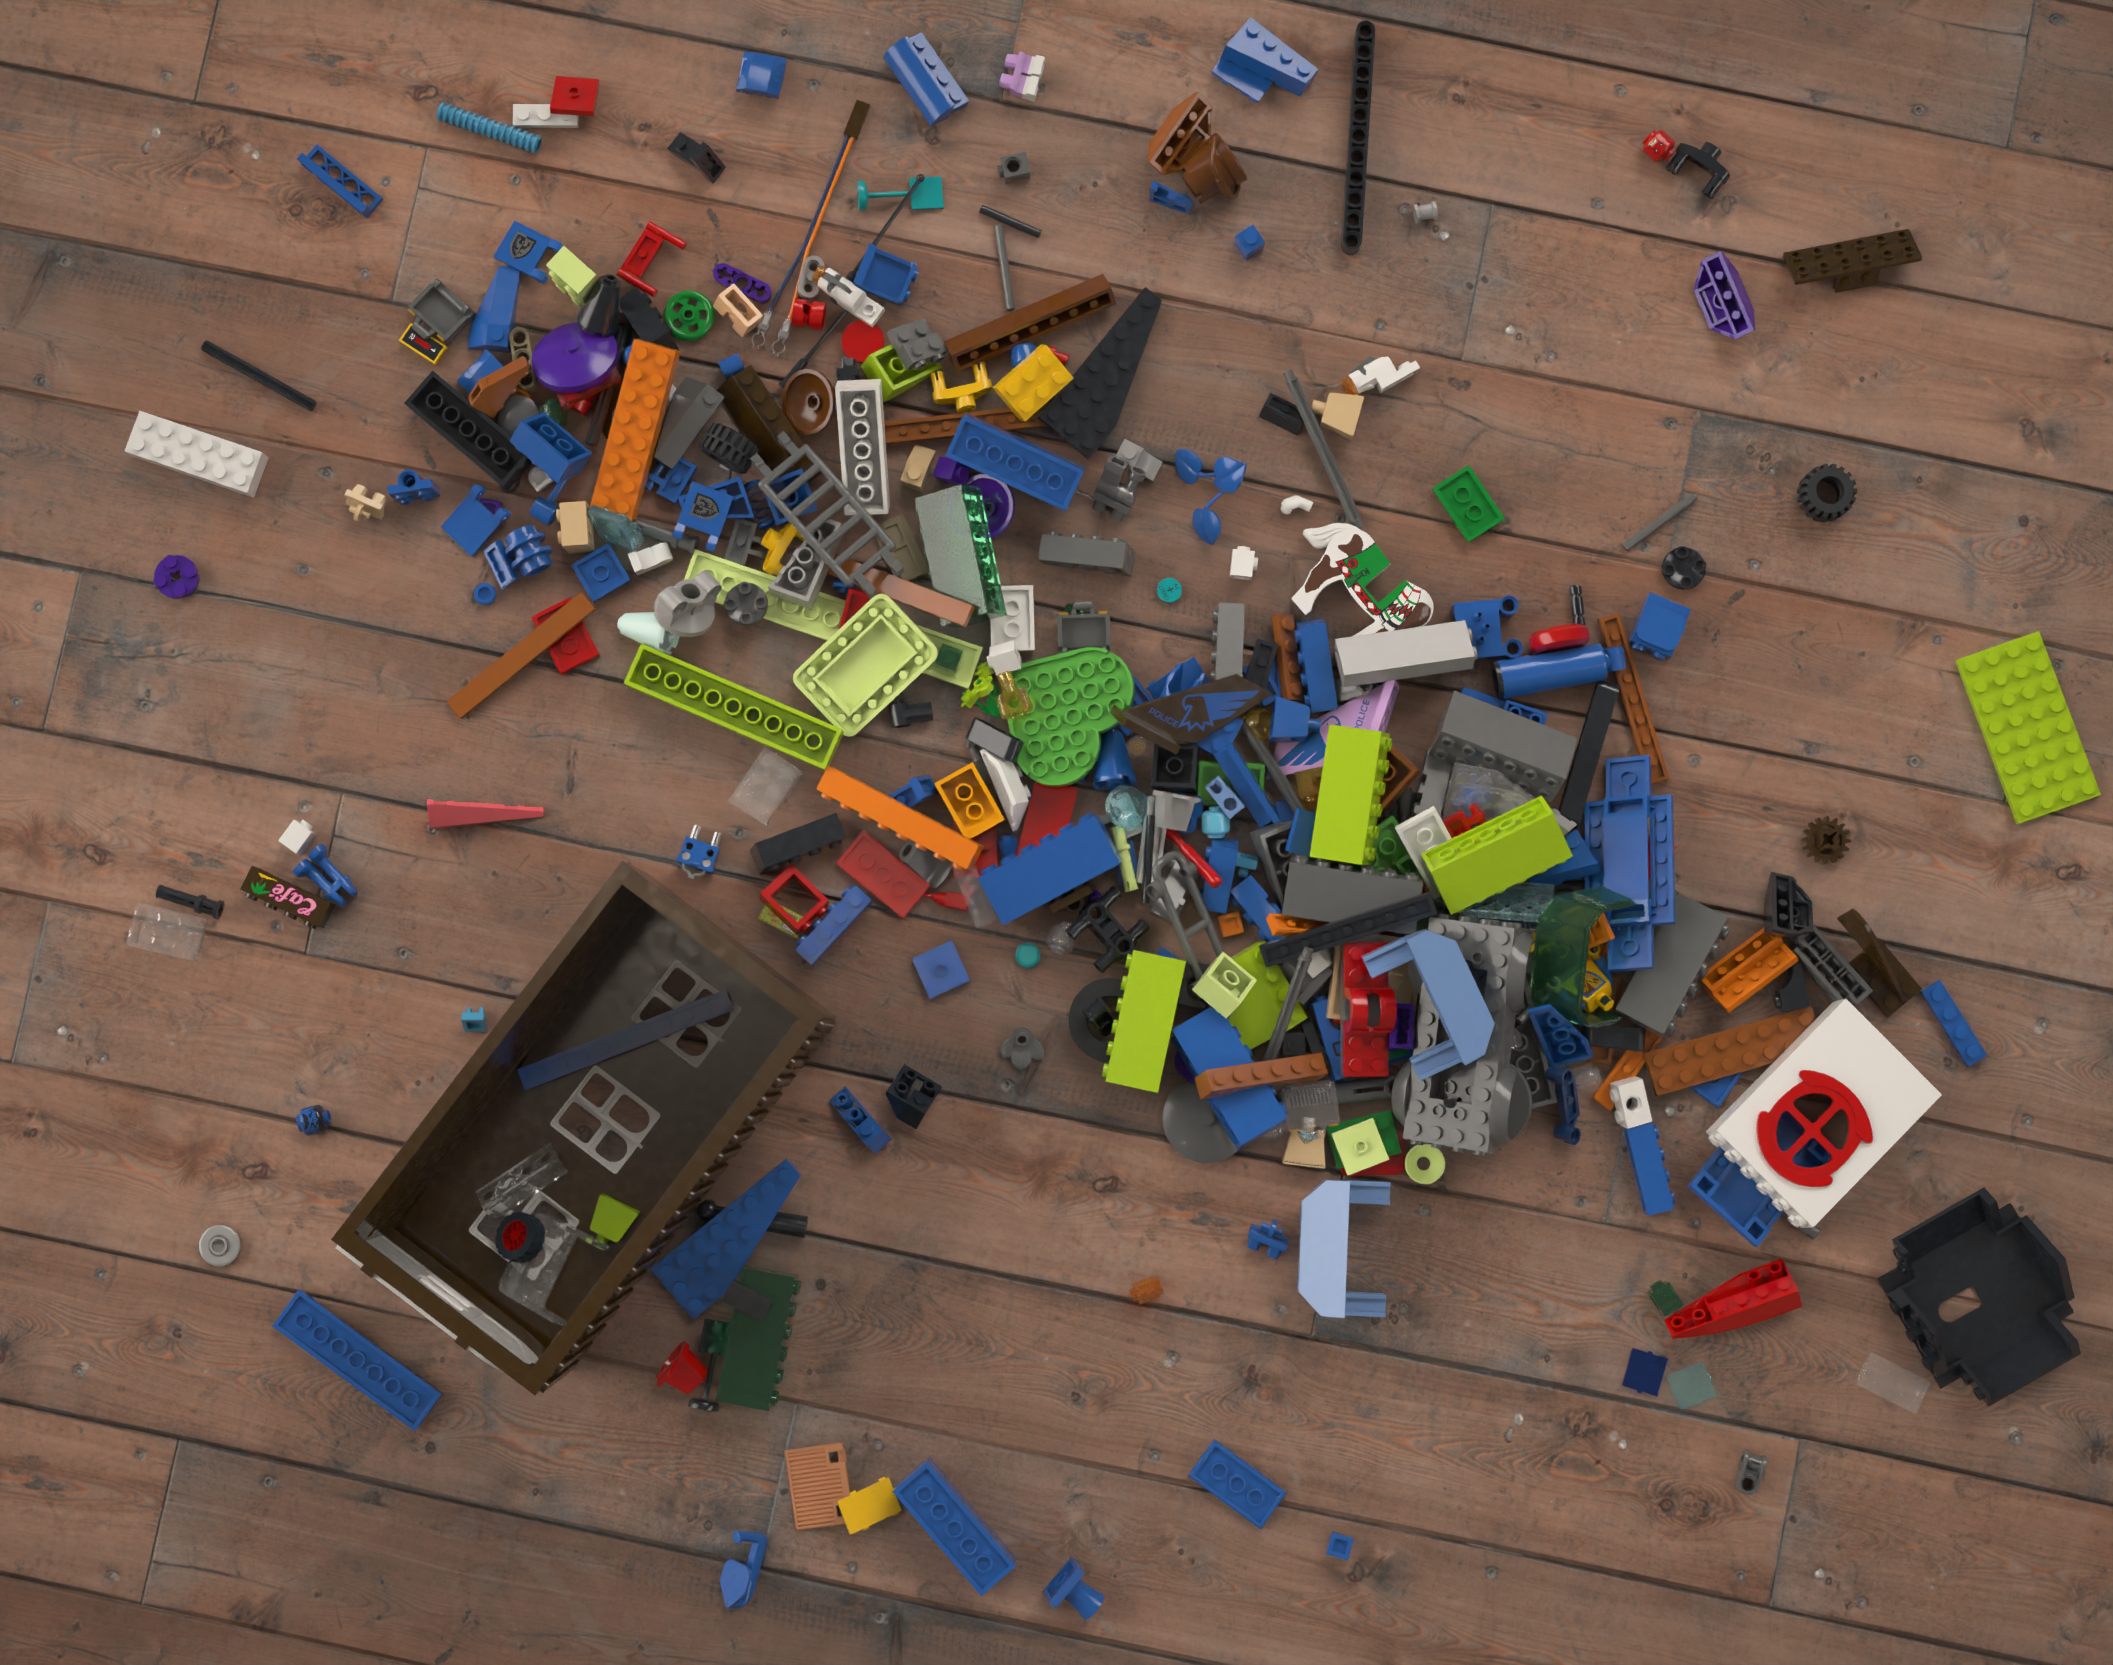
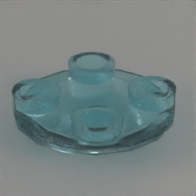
M1118 786L1109 793L1106 799L1105 810L1107 817L1120 828L1130 829L1137 827L1144 821L1147 815V797L1132 786Z

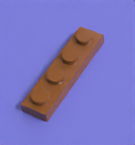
M1294 614L1272 615L1275 644H1278L1276 656L1281 697L1290 701L1304 700L1298 661V647L1294 633Z

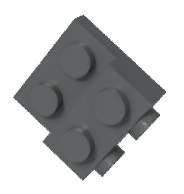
M925 318L890 329L887 332V336L906 371L914 368L916 370L922 369L931 362L933 364L939 363L945 358L944 355L948 351L938 332L932 333Z

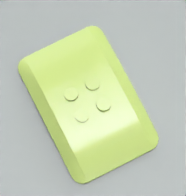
M881 593L869 600L795 671L793 682L834 726L844 731V736L850 737L856 735L930 666L938 656V649L888 595Z

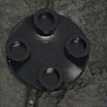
M1680 546L1670 551L1663 560V577L1669 585L1676 589H1692L1700 584L1705 576L1706 562L1697 551L1691 548Z

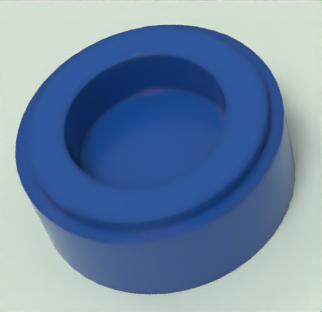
M481 583L475 588L474 597L481 605H491L497 598V591L491 584Z

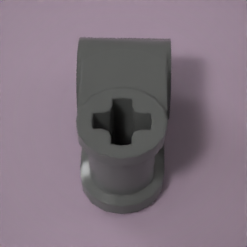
M1746 1449L1743 1450L1734 1480L1737 1491L1747 1495L1757 1492L1762 1474L1766 1468L1767 1456L1762 1455L1760 1457L1749 1453ZM1745 1478H1749L1751 1481V1486L1747 1490H1744L1742 1487V1482Z

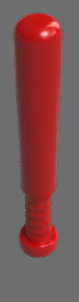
M1166 830V838L1172 840L1180 848V852L1188 861L1195 864L1199 874L1212 888H1218L1222 884V878L1189 844L1184 842L1178 835L1177 830Z

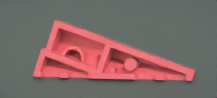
M427 799L429 826L432 829L544 817L545 809L544 807L504 806V804L444 802Z

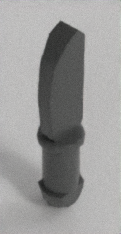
M970 740L967 741L966 748L969 750L985 784L992 785V779L984 761H982L983 758L976 747L977 744Z

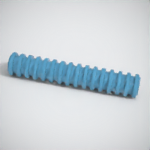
M442 102L438 107L436 114L438 121L443 120L446 124L449 122L452 126L456 124V127H462L463 130L475 131V134L481 133L484 137L487 135L489 139L494 138L495 141L500 140L501 143L512 144L515 148L519 146L521 150L525 148V151H531L533 154H536L540 149L542 142L540 135L529 134L526 130L522 132L520 128L516 130V127H510L509 124L503 125V122L497 123L496 120L491 121L488 117L485 119L483 115L478 116L477 113L472 114L471 111L466 112L465 109L459 110L457 106L453 108L451 104L447 106L445 102Z

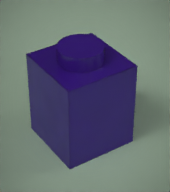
M939 456L933 477L946 484L965 487L971 467L949 457Z

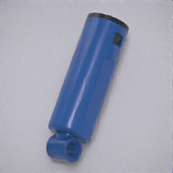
M1600 643L1491 662L1493 686L1499 700L1605 680L1607 672L1626 668L1623 646L1603 649Z

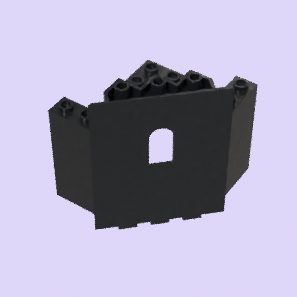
M1985 1187L1892 1239L1895 1248L1892 1251L1898 1260L1896 1263L1897 1267L1880 1276L1877 1280L1890 1301L1889 1306L1895 1315H1898L1907 1330L1905 1331L1906 1336L1911 1343L1915 1344L1922 1357V1364L1928 1371L1930 1370L1940 1389L1962 1378L1967 1386L1971 1385L1973 1387V1392L1979 1401L1983 1400L1989 1407L2081 1354L2078 1340L2061 1322L2062 1319L2074 1313L2068 1302L2074 1299L2075 1296L2066 1258L2027 1215L2019 1217L2011 1203L1999 1209L1997 1201ZM1972 1286L1983 1305L1955 1321L1946 1322L1942 1320L1938 1313L1940 1304Z

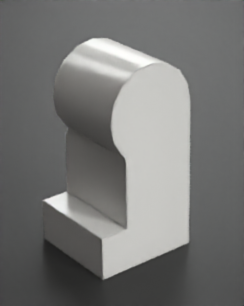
M667 542L628 554L637 576L673 560Z

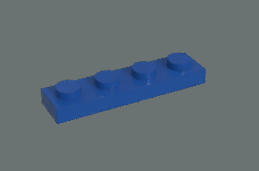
M1937 980L1919 991L1966 1067L1987 1056L1941 980Z

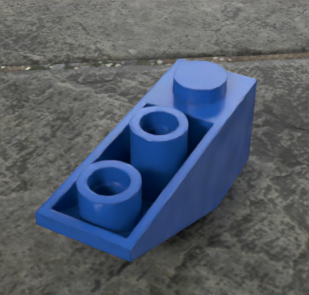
M846 1086L829 1100L864 1144L875 1154L892 1140Z

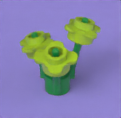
M980 662L979 666L976 667L978 671L974 673L979 678L973 684L974 689H967L962 693L961 700L963 702L961 707L966 705L968 708H971L975 704L986 715L991 713L995 718L1006 710L1003 702L1004 699L998 691L993 678L990 676L995 672L994 668L990 669L991 666L988 665V662ZM987 696L988 699L985 701L987 706L980 703L977 699Z

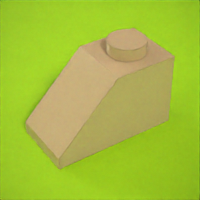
M915 444L902 473L901 485L922 492L936 451Z

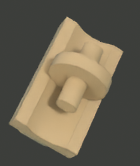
M357 484L352 491L347 489L345 493L347 497L346 505L350 506L349 511L354 513L355 521L360 522L362 518L369 520L371 516L380 520L383 519L386 504L385 495L375 493L373 498L369 499L366 497L368 489L360 484Z

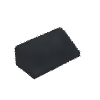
M1272 393L1268 396L1259 414L1260 418L1295 435H1298L1304 423L1295 404Z

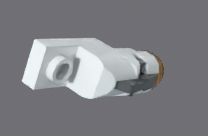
M819 266L813 274L812 280L816 286L834 298L839 306L872 328L885 312L884 307L867 297L866 292L833 269Z
M1370 356L1345 377V380L1341 381V385L1345 393L1349 395H1358L1361 392L1375 388V386L1381 394L1417 374L1420 367L1416 361L1412 363L1407 361L1398 366L1397 371L1389 357L1375 359Z

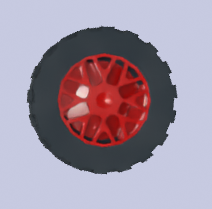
M520 1211L507 1215L501 1221L496 1231L495 1245L498 1253L503 1258L517 1263L530 1262L534 1257L536 1258L545 1242L544 1225L540 1222L541 1220L536 1218V1216Z

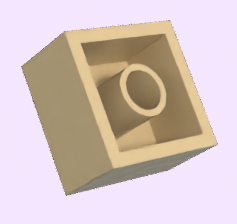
M586 501L559 503L560 509L556 510L557 522L561 524V531L557 533L558 543L562 544V548L569 554L594 552L593 515Z

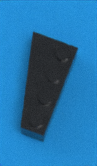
M837 813L759 841L749 851L760 875L767 871L772 872L780 869L784 864L796 863L802 860L801 857L806 855L810 857L822 852L821 849L828 846L830 849L842 845L841 841L846 838Z

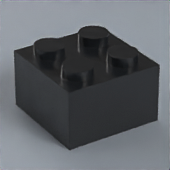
M1154 743L1152 790L1197 794L1198 745L1178 744L1181 748L1177 754H1174Z

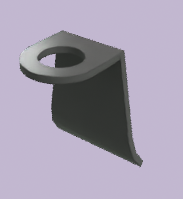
M912 840L906 842L900 850V860L907 863L934 889L939 887L948 877L953 867V862L948 859L942 861L934 857L935 852L929 849L923 851L915 847L916 842ZM912 846L910 853L904 856L905 850Z

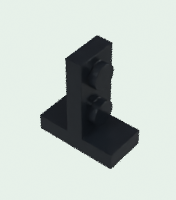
M681 132L667 148L670 153L700 171L712 184L726 168L709 145L704 142L700 145Z

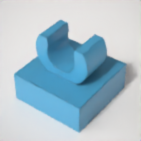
M1238 852L1235 866L1240 867L1238 876L1247 878L1249 869L1256 870L1258 857Z
M468 1007L461 1017L464 1031L487 1032V1021L483 1007H479V1012H472L471 1007Z

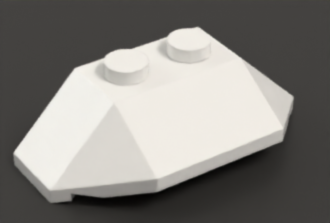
M982 749L980 754L992 779L1011 829L1015 833L1018 831L1029 805L1030 791L1027 784L1022 785L1020 777H1023V774L1018 764L1014 766L1013 762L1005 760L986 749Z

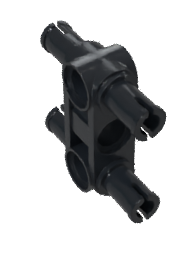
M1114 886L1100 899L1095 898L1091 903L1083 906L1078 919L1065 930L1071 939L1076 940L1084 930L1089 928L1106 947V952L1093 963L1101 973H1104L1115 961H1120L1126 955L1131 954L1137 944V940L1150 929L1144 920L1139 919L1129 931H1126L1110 913L1109 907L1122 894ZM1093 907L1097 911V916L1095 919H1093L1090 915V910ZM1121 940L1125 944V949L1122 952L1118 948Z

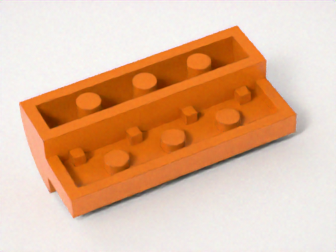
M1762 928L1710 967L1703 980L1700 978L1699 981L1716 1004L1719 1003L1730 1013L1799 960L1783 943L1781 937L1765 934L1764 928Z

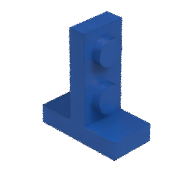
M923 775L912 778L908 781V784L888 796L912 808L926 799L937 796L939 793L934 786L931 776Z

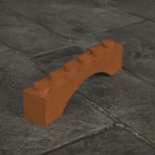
M1322 1053L1208 1069L1195 1078L1200 1100L1221 1097L1264 1085L1284 1083L1300 1085L1317 1082L1327 1075L1328 1072Z

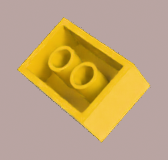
M1041 344L992 388L1020 421H1026L1073 379V376L1048 346Z

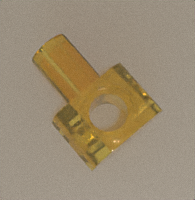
M1005 671L997 675L1002 694L998 695L995 700L1001 718L1012 719L1031 711L1033 707L1027 689L1024 687L1017 689L1011 671ZM1013 700L1020 702V705L1016 708L1008 706Z

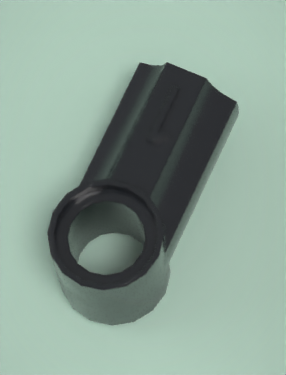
M931 702L889 705L891 728H902L914 723L933 721Z

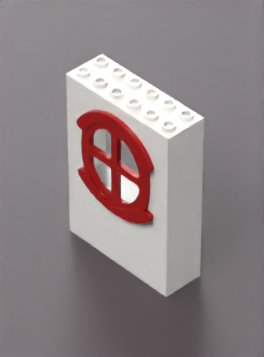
M1847 999L1832 1002L1716 1120L1706 1133L1709 1135V1141L1716 1147L1720 1146L1725 1151V1157L1732 1163L1736 1162L1741 1167L1740 1172L1746 1178H1752L1757 1183L1756 1188L1763 1195L1768 1194L1773 1200L1772 1204L1779 1211H1784L1789 1216L1788 1220L1792 1225L1797 1228H1813L1942 1094ZM1819 1093L1829 1096L1833 1101L1832 1105L1814 1123H1811L1793 1104L1795 1099L1807 1094ZM1839 1109L1846 1113L1849 1125L1847 1140L1841 1150L1836 1149L1820 1131L1821 1127ZM1787 1111L1803 1126L1805 1131L1787 1151L1783 1152L1777 1143L1776 1130L1781 1114ZM1811 1138H1814L1832 1157L1830 1162L1813 1168L1797 1166L1792 1161L1793 1156Z

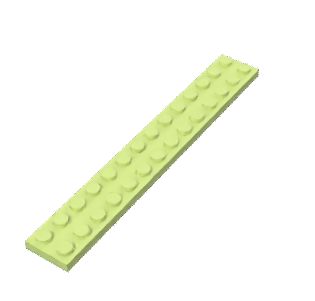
M696 549L694 550L684 580H693L701 571L708 570L722 586L715 603L724 606L728 592L734 586L745 581L759 586L767 596L768 609L762 619L825 641L830 639L839 630L845 600L819 592L811 610L772 596L768 586L777 577ZM917 625L938 649L937 658L922 674L969 689L983 647Z

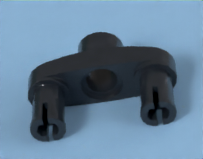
M1705 142L1701 149L1680 143L1675 150L1676 154L1665 169L1670 172L1674 165H1676L1671 174L1677 176L1685 162L1690 160L1711 174V179L1701 192L1706 196L1709 190L1712 189L1707 197L1714 199L1722 184H1726L1730 178L1729 172L1717 161L1722 151L1710 142Z

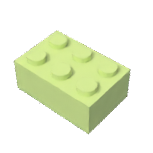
M563 246L546 264L550 270L548 274L555 283V286L564 294L568 292L567 294L571 297V300L581 308L597 283L598 277Z

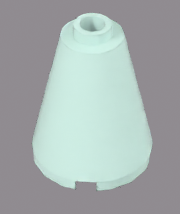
M654 612L625 613L619 618L617 627L622 635L667 655L673 653L670 652V649L672 647L676 648L680 636L664 629L655 618Z

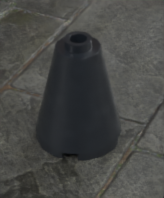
M612 274L600 276L577 314V325L588 334L601 333V337L607 338L618 333L620 327L621 283L616 276Z

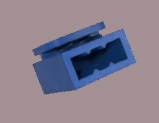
M1650 592L1646 596L1628 643L1632 645L1631 648L1641 653L1647 651L1657 660L1664 661V659H1670L1680 641L1691 609Z

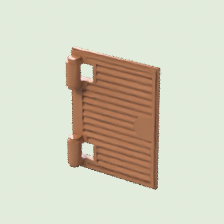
M843 1442L784 1450L796 1531L845 1524L843 1516L838 1515L837 1508L839 1506L837 1501L850 1495L846 1464L847 1457ZM837 1451L838 1462L831 1463L829 1452Z

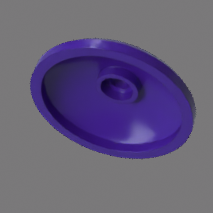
M978 474L969 478L966 481L965 487H960L955 499L954 511L956 520L961 529L971 537L992 539L999 536L1008 528L1014 516L1015 500L1011 488L1008 484L986 474ZM991 504L993 505L992 511L989 510Z

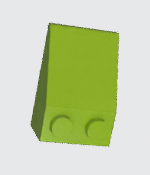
M892 344L870 354L861 365L869 380L881 379L883 402L904 393L928 378L931 373H936L943 368L940 362L936 364L931 362L922 369L916 370L914 368L906 371Z

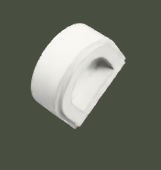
M537 466L529 472V482L538 493L554 482Z

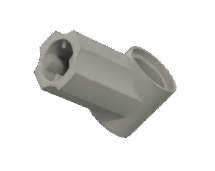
M1341 679L1334 680L1337 703H1343V700L1349 702L1356 697L1368 695L1372 689V683L1343 687Z

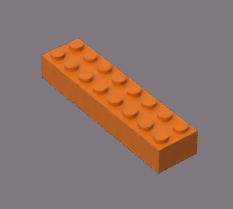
M634 339L589 509L629 521L637 519L681 351L641 339Z

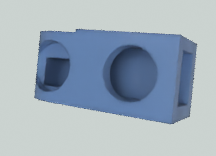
M1220 775L1205 786L1229 819L1245 807L1243 800L1239 798Z

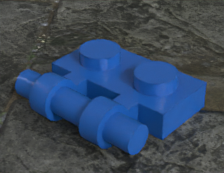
M681 457L663 480L660 478V475L666 466L657 460V465L653 472L648 474L645 488L652 491L655 484L659 485L660 487L656 492L657 495L676 505L679 501L678 497L682 496L698 467Z

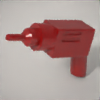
M971 883L965 895L951 891L947 893L940 892L939 894L934 893L932 895L924 893L923 895L932 898L934 902H937V905L967 911L980 885Z

